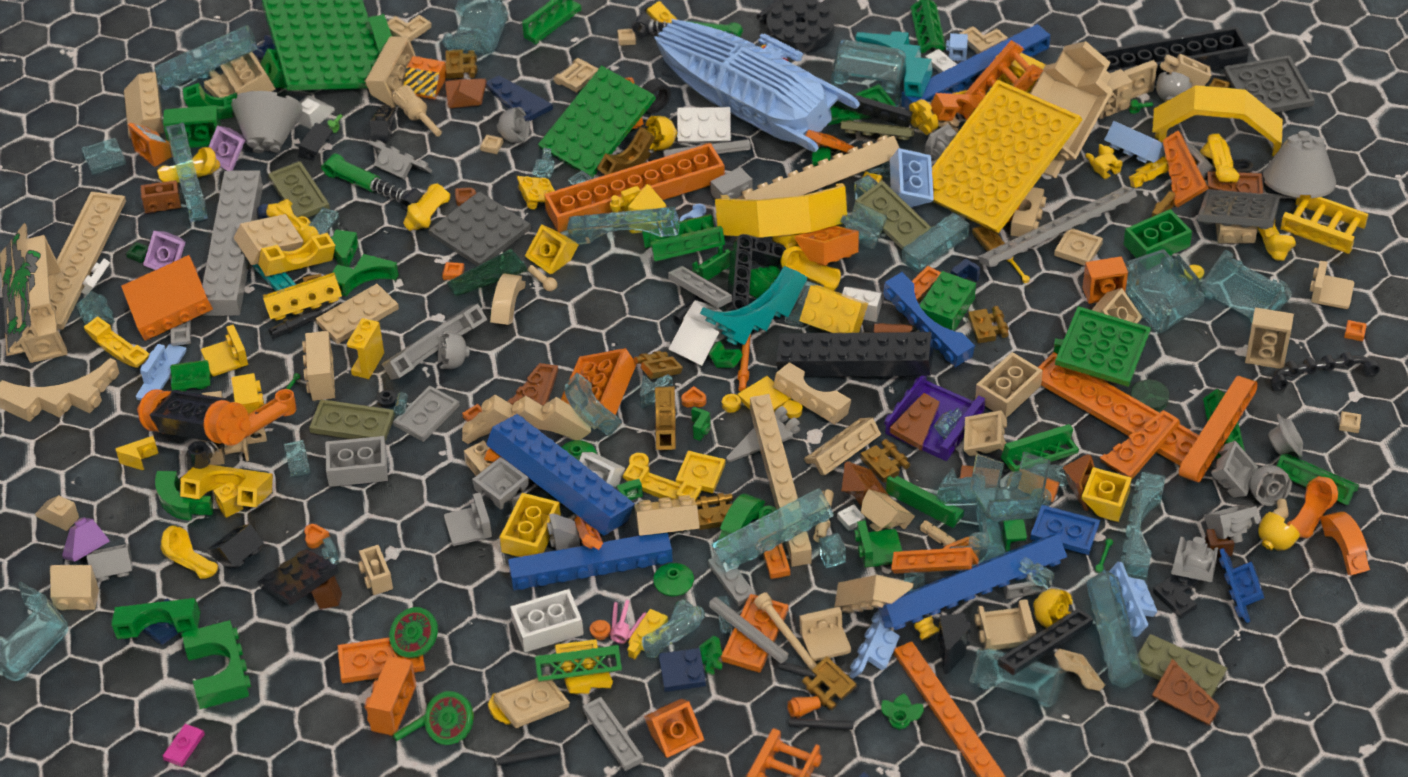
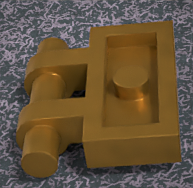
M463 49L447 50V78H461L467 72L470 78H474L477 73V65H475L477 56L475 51L470 50L468 54H463Z
M998 306L992 308L993 313L988 314L987 309L968 312V318L977 343L996 341V335L1001 334L1003 338L1009 336V327L1004 322L1003 311ZM997 322V325L993 326L992 323Z
M654 351L652 354L643 353L633 359L635 364H641L640 368L650 379L681 374L683 369L673 356L668 357L667 352Z
M887 439L881 442V445L884 447L883 449L875 445L860 455L861 460L883 483L886 482L889 476L892 478L898 476L900 466L908 469L911 465L907 461L908 458L897 450V446ZM892 455L895 459L891 461L888 456Z
M718 493L717 496H701L700 499H696L697 507L702 508L698 510L699 530L721 527L732 505H726V502L733 501L732 493ZM719 504L716 507H708V505Z
M828 656L812 669V673L817 676L816 678L811 680L806 676L802 680L806 690L811 694L814 693L820 699V703L823 706H827L831 711L837 706L832 700L834 696H837L842 701L857 687L856 683ZM822 683L829 688L826 693L819 688Z

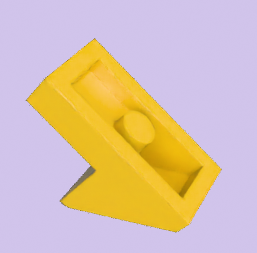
M153 436L115 448L120 464L139 470H144L141 459L158 454Z

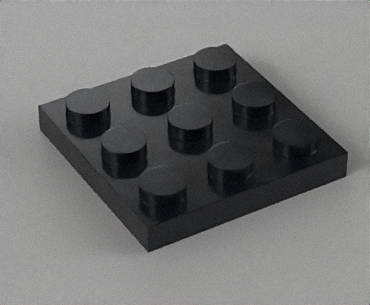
M305 549L299 551L290 560L283 562L274 571L265 574L258 581L261 589L291 606L339 573L337 565Z

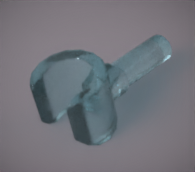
M883 163L882 167L869 169V173L880 172L883 176L889 177V164Z

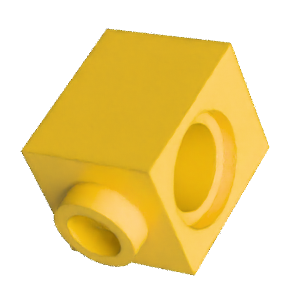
M232 482L213 490L217 506L226 518L243 510L242 505H237L238 491Z

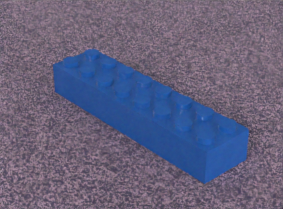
M516 414L492 427L486 443L488 447L603 536L628 522L635 504L583 465L582 462L557 445L552 439L532 426L523 417Z

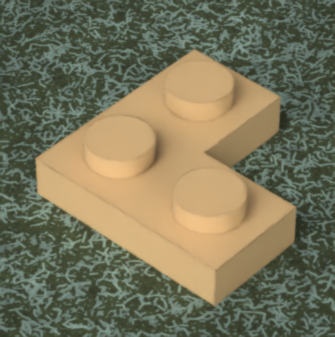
M420 15L408 23L396 16L387 22L393 36H408L410 42L431 28V22Z
M975 27L960 32V34H968L967 45L977 54L1008 39L998 29L985 35L980 33Z
M1059 649L1054 654L1059 661L1058 665L1064 671H1072L1078 674L1082 679L1081 683L1087 689L1100 691L1105 686L1083 655Z

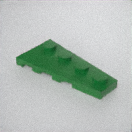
M880 84L855 94L897 107ZM831 106L832 120L827 124L833 125L844 120L854 121L869 118L870 116Z

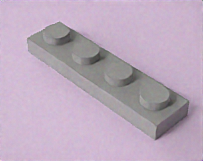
M683 266L668 272V279L717 308L732 302L731 294Z
M601 697L583 706V712L624 771L643 762V756Z

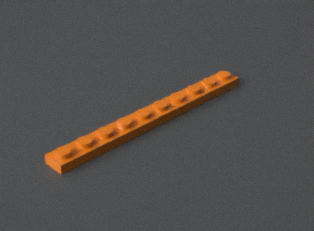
M909 642L895 648V657L977 777H1005L914 643Z

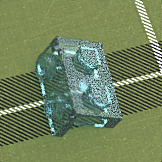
M91 291L76 304L85 325L97 316L111 324L115 322L112 316L113 312L106 304L108 301L102 294L98 295Z

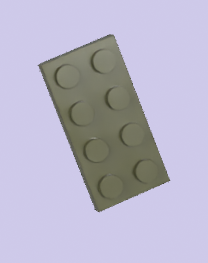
M850 120L841 122V129H845L846 133L863 131V135L880 133V137L898 135V139L908 140L914 136L915 128Z
M301 161L268 173L269 180L282 200L289 199L293 203L291 208L297 218L301 216L308 218L330 209L328 201Z
M882 180L855 201V204L904 252L932 230Z
M321 399L309 429L310 433L349 439L384 436L386 441L395 417V411Z
M1151 634L1132 664V669L1160 681L1170 662L1174 659L1211 698L1227 671V667Z

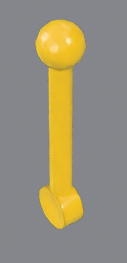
M1013 258L1008 259L1007 261L1011 262L1021 275L1022 282L1029 283L1030 277L1024 275Z

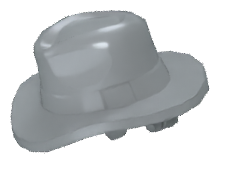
M1278 413L1279 424L1268 433L1272 446L1279 455L1296 452L1302 458L1303 441L1291 419H1284Z

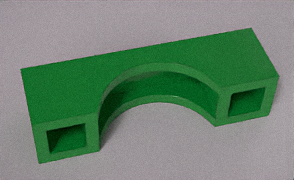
M195 598L115 607L112 628L117 639L138 637L143 629L160 622L172 624L177 632L198 629L200 609Z

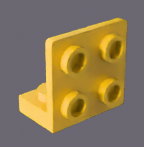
M234 325L226 327L228 333L225 335L226 341L201 349L204 360L209 362L212 376L248 365L245 348Z

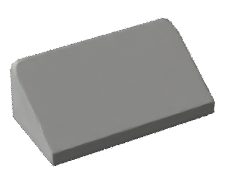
M1047 579L1003 586L1005 598L1012 599L1042 593L1046 590Z

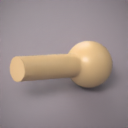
M533 265L528 268L527 271L543 283V288L546 291H553L557 288V281L554 278H547Z

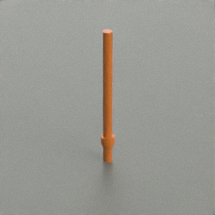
M751 333L746 344H742L743 356L741 357L740 370L738 371V390L740 392L746 389V384L749 380L748 361Z

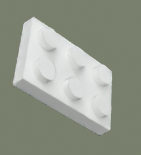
M730 107L678 108V144L731 142Z

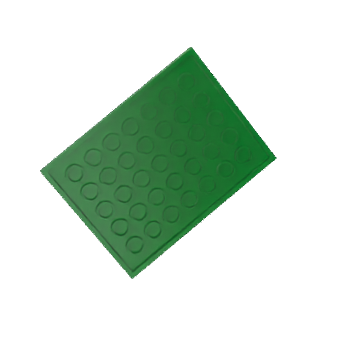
M262 0V7L287 90L368 88L365 81L375 65L379 53L373 39L363 0Z

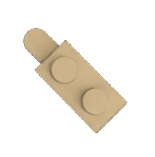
M1179 54L1177 58L1166 55L1165 61L1160 64V67L1169 72V75L1172 72H1177L1189 77L1192 87L1195 85L1205 86L1211 78L1209 66L1182 54Z

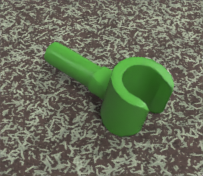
M339 114L336 119L328 121L329 128L333 130V133L339 130L340 125L338 122L343 117L342 114Z

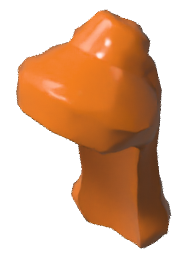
M1318 476L1308 482L1305 492V503L1293 520L1287 522L1288 526L1292 524L1298 530L1301 538L1308 539L1313 535L1314 528L1317 526L1320 517L1337 501L1338 488L1334 481L1330 478Z

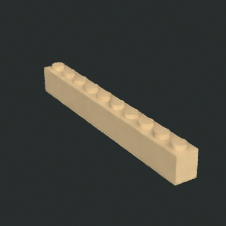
M885 135L878 138V142L874 144L872 141L863 144V148L859 150L858 147L847 150L848 154L843 155V153L834 155L831 161H828L826 158L817 162L818 166L808 165L802 168L803 172L798 173L796 170L787 174L788 177L785 179L780 176L773 179L772 184L768 185L765 182L758 185L757 190L747 189L737 199L760 200L805 195L889 162L899 146L895 136L888 138Z
M770 395L750 397V413L775 507L779 513V522L791 567L811 564L812 549Z

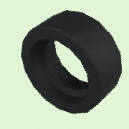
M654 78L642 86L643 89L652 94L659 90L655 101L647 109L649 113L659 112L667 105L671 97V90L663 81Z

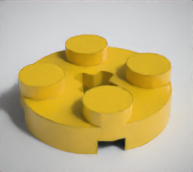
M919 99L909 105L910 111L913 112L911 119L913 127H918L925 135L932 133L938 128L936 113L932 114L930 111L932 107L927 101Z

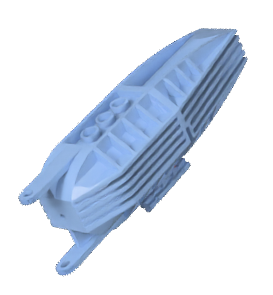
M672 19V24L668 23L667 27H664L663 31L658 33L659 37H654L664 61L696 92L719 107H730V113L774 137L795 142L810 151L816 152L819 147L815 141L806 136L808 129L817 132L822 131L827 126V123L832 120L830 107L837 100L855 109L859 106L858 100L851 94L788 62L787 57L800 62L803 53L766 34H760L758 42L765 45L761 48L747 40L715 28Z

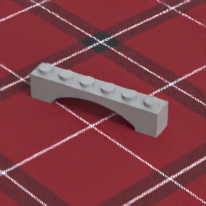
M478 303L468 306L383 362L382 366L391 380L400 378L438 350L439 342H443L444 337H440L443 331L463 335L486 321L487 318Z

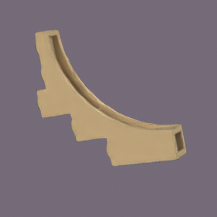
M110 358L88 375L55 386L26 387L2 380L0 382V408L29 422L41 410L60 418L72 405L91 413L102 401L100 393L117 378L119 374L117 362Z
M493 395L483 402L481 406L482 412L464 424L462 428V441L469 444L477 438L489 434L493 426L516 414L523 417L537 429L562 434L573 440H581L591 433V417L557 397L542 406L527 396H524L512 405L497 395Z

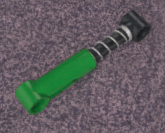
M640 14L635 20L632 30L637 36L643 37L655 31L658 33L662 32V29L666 28L668 23L666 21L658 22V20L656 22L648 14ZM686 21L715 28L730 34L733 33L740 38L743 34L742 26L735 22L723 25Z
M337 153L332 154L321 165L322 171L328 177L334 178L337 176L370 192L377 190L379 194L383 193L386 197L390 196L392 200L396 199L406 212L408 205L417 203L423 196L418 189L402 190L401 188H395V185H389L388 182L384 183L378 175L346 162Z

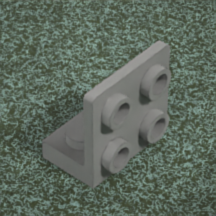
M481 492L473 494L474 502L471 503V508L444 514L453 546L492 537L490 521Z

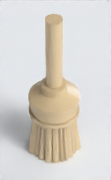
M409 85L401 86L394 91L393 102L401 107L411 120L421 119L436 136L442 134V131L426 115L427 105L421 98L415 95Z

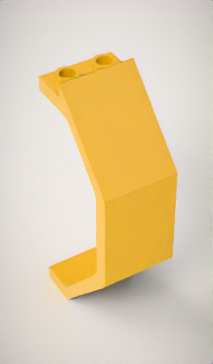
M1195 85L1154 108L1152 132L1155 133V138L1162 143L1163 139L1166 138L1169 128L1194 115L1244 120L1273 143L1272 156H1275L1282 146V119L1247 90Z
M843 183L836 184L834 188L801 196L752 200L731 199L728 195H720V199H715L717 226H722L723 233L727 236L747 234L754 237H769L809 233L848 222L846 191Z

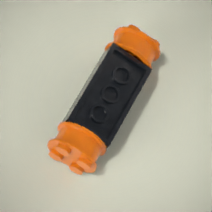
M154 389L143 396L137 408L140 423L149 431H158L160 433L214 443L236 445L244 439L250 428L249 415L246 408L240 403L228 402L226 398L179 390L171 392Z

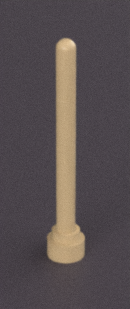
M767 592L759 595L754 600L755 605L758 609L767 612L802 660L812 670L817 664L811 659L808 652L772 607L771 597Z

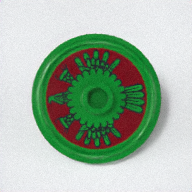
M412 607L401 612L394 620L390 629V643L394 651L405 658H418L427 653L434 645L438 634V625L435 617L428 610L420 607Z
M446 691L436 695L428 704L424 718L425 727L434 741L440 744L453 745L462 741L468 735L473 725L474 716L472 706L465 696L457 692Z

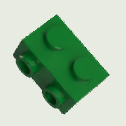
M208 360L170 365L172 391H186L188 388L204 389L211 385Z

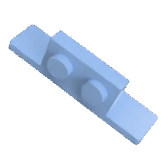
M157 344L155 349L151 351L146 363L141 366L140 373L144 384L136 394L137 400H141L151 390L163 389L171 376L170 365L179 364L186 353V347L169 344L165 349V345Z
M1117 562L1108 572V577L1132 635L1138 637L1148 626L1145 616L1153 617L1157 613V609L1145 581L1128 577L1123 563Z
M879 611L873 615L871 619L873 623L864 635L866 639L857 650L859 655L850 666L852 670L849 677L852 679L862 673L867 661L880 670L885 669L900 637L889 628H885Z

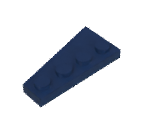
M500 75L486 82L485 87L508 109L522 108L526 116H523L525 121L530 122L553 110V104Z

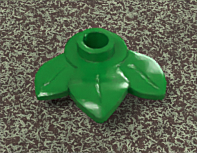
M901 694L894 702L883 700L881 710L889 718L892 727L904 729L909 726L911 721L918 720L922 716L924 705H912L906 694Z

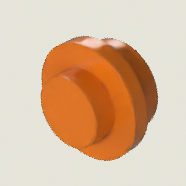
M597 620L590 626L591 635L598 640L607 638L611 631L609 623L604 620Z

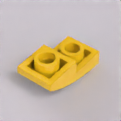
M610 673L564 679L569 693L589 694L591 687L611 688L613 683Z

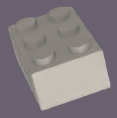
M384 436L325 442L326 474L329 487L388 481L387 449Z

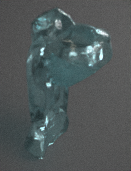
M680 599L675 603L670 621L652 633L644 635L642 638V647L647 657H657L664 647L675 643L698 628L705 618L704 609L700 606H693L685 599Z

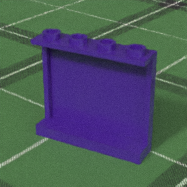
M927 376L917 377L913 387L906 391L903 400L896 404L892 414L887 415L884 421V425H886L885 434L905 442L891 434L890 427L925 393L940 401L934 421L930 426L928 436L924 441L922 451L947 461L964 439L965 417L983 414L985 398L978 395L975 401H972L926 381Z

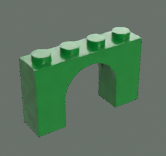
M230 620L182 632L188 661L209 655H221L230 660L228 666L219 674L193 681L199 709L249 697L247 688H250L251 684L249 676H244L243 673L247 671L245 660H240L239 657L243 655L241 644H236L235 640L239 639L237 627L232 628Z

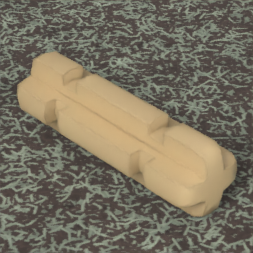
M925 520L920 526L922 532L925 534L929 533L928 536L940 544L944 543L943 546L956 541L951 536L947 537V533L935 525L932 526L933 524Z

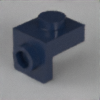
M265 35L262 45L252 46L251 51L258 59H263L267 49L275 50L272 37Z
M965 259L952 268L951 274L964 279L969 277L977 282L980 276V267Z

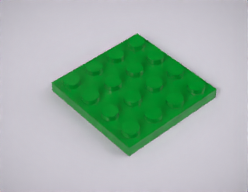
M1078 306L1056 357L1055 365L1129 387L1148 340L1151 327Z

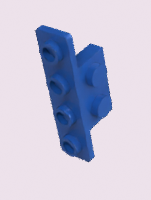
M1224 548L1220 549L1222 557L1219 558L1223 569L1227 571L1224 576L1228 585L1232 586V589L1229 590L1231 597L1237 602L1235 610L1239 618L1243 617L1246 623L1251 620L1246 605L1265 598L1255 567L1252 562H1249L1234 569L1229 555Z

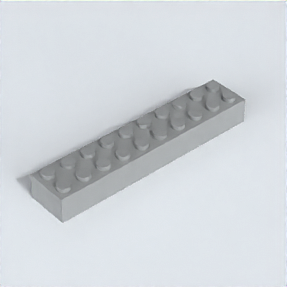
M224 171L202 285L213 310L204 313L203 316L240 315L249 262L236 243L234 236L241 223L255 221L258 218L257 208L260 206L263 190L260 171Z

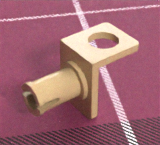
M263 427L255 432L261 434L259 438H252L250 435L236 445H226V448L224 447L225 455L243 452L246 461H249L248 444L266 442L265 428Z

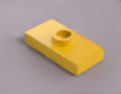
M660 1L646 11L656 22L658 20V22L666 21L667 23H672V19L677 20Z

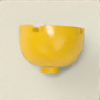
M649 117L645 126H648L647 130L656 137L649 149L653 148V151L668 149L672 146L677 136L674 124L667 117Z
M1272 512L1264 515L1258 527L1259 537L1263 541L1262 545L1268 550H1287L1296 543L1300 534L1292 524L1288 526L1284 523L1286 519Z
M1053 588L1043 591L1035 599L1033 605L1036 620L1043 627L1048 628L1070 614L1071 612L1068 611L1069 605L1073 604L1070 593Z

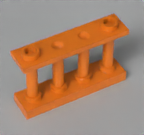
M1011 40L965 93L967 95H981L984 98L986 92L1003 73L1014 84L1013 87L1026 91L1044 70L1035 64L1030 66L1020 55L1024 48ZM1014 60L1026 71L1020 79L1009 69Z
M773 728L747 777H767L765 772L770 768L795 777H810L814 768H818L822 760L820 746L816 744L812 753L789 746L781 740V731ZM781 751L807 762L803 770L774 760L775 753Z

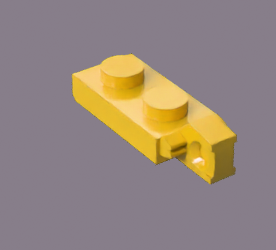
M1161 157L1156 162H1150L1137 169L1135 174L1129 176L1131 186L1135 188L1142 186L1144 182L1153 180L1156 176L1168 172L1169 165L1166 157Z
M652 609L647 612L628 642L630 646L627 649L628 657L636 659L641 650L646 651L650 649L667 624L668 616Z

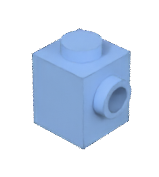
M950 34V40H947L946 51H949V58L951 60H966L968 34Z

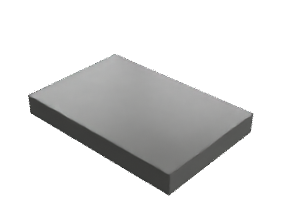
M429 385L393 421L395 427L424 442L460 406L458 400Z

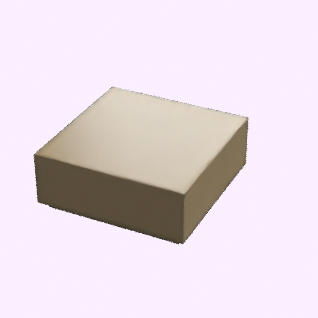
M632 29L618 30L619 45L636 44L635 34Z
M486 135L480 150L497 154L503 144V138Z
M1342 411L1339 430L1359 433L1361 414Z

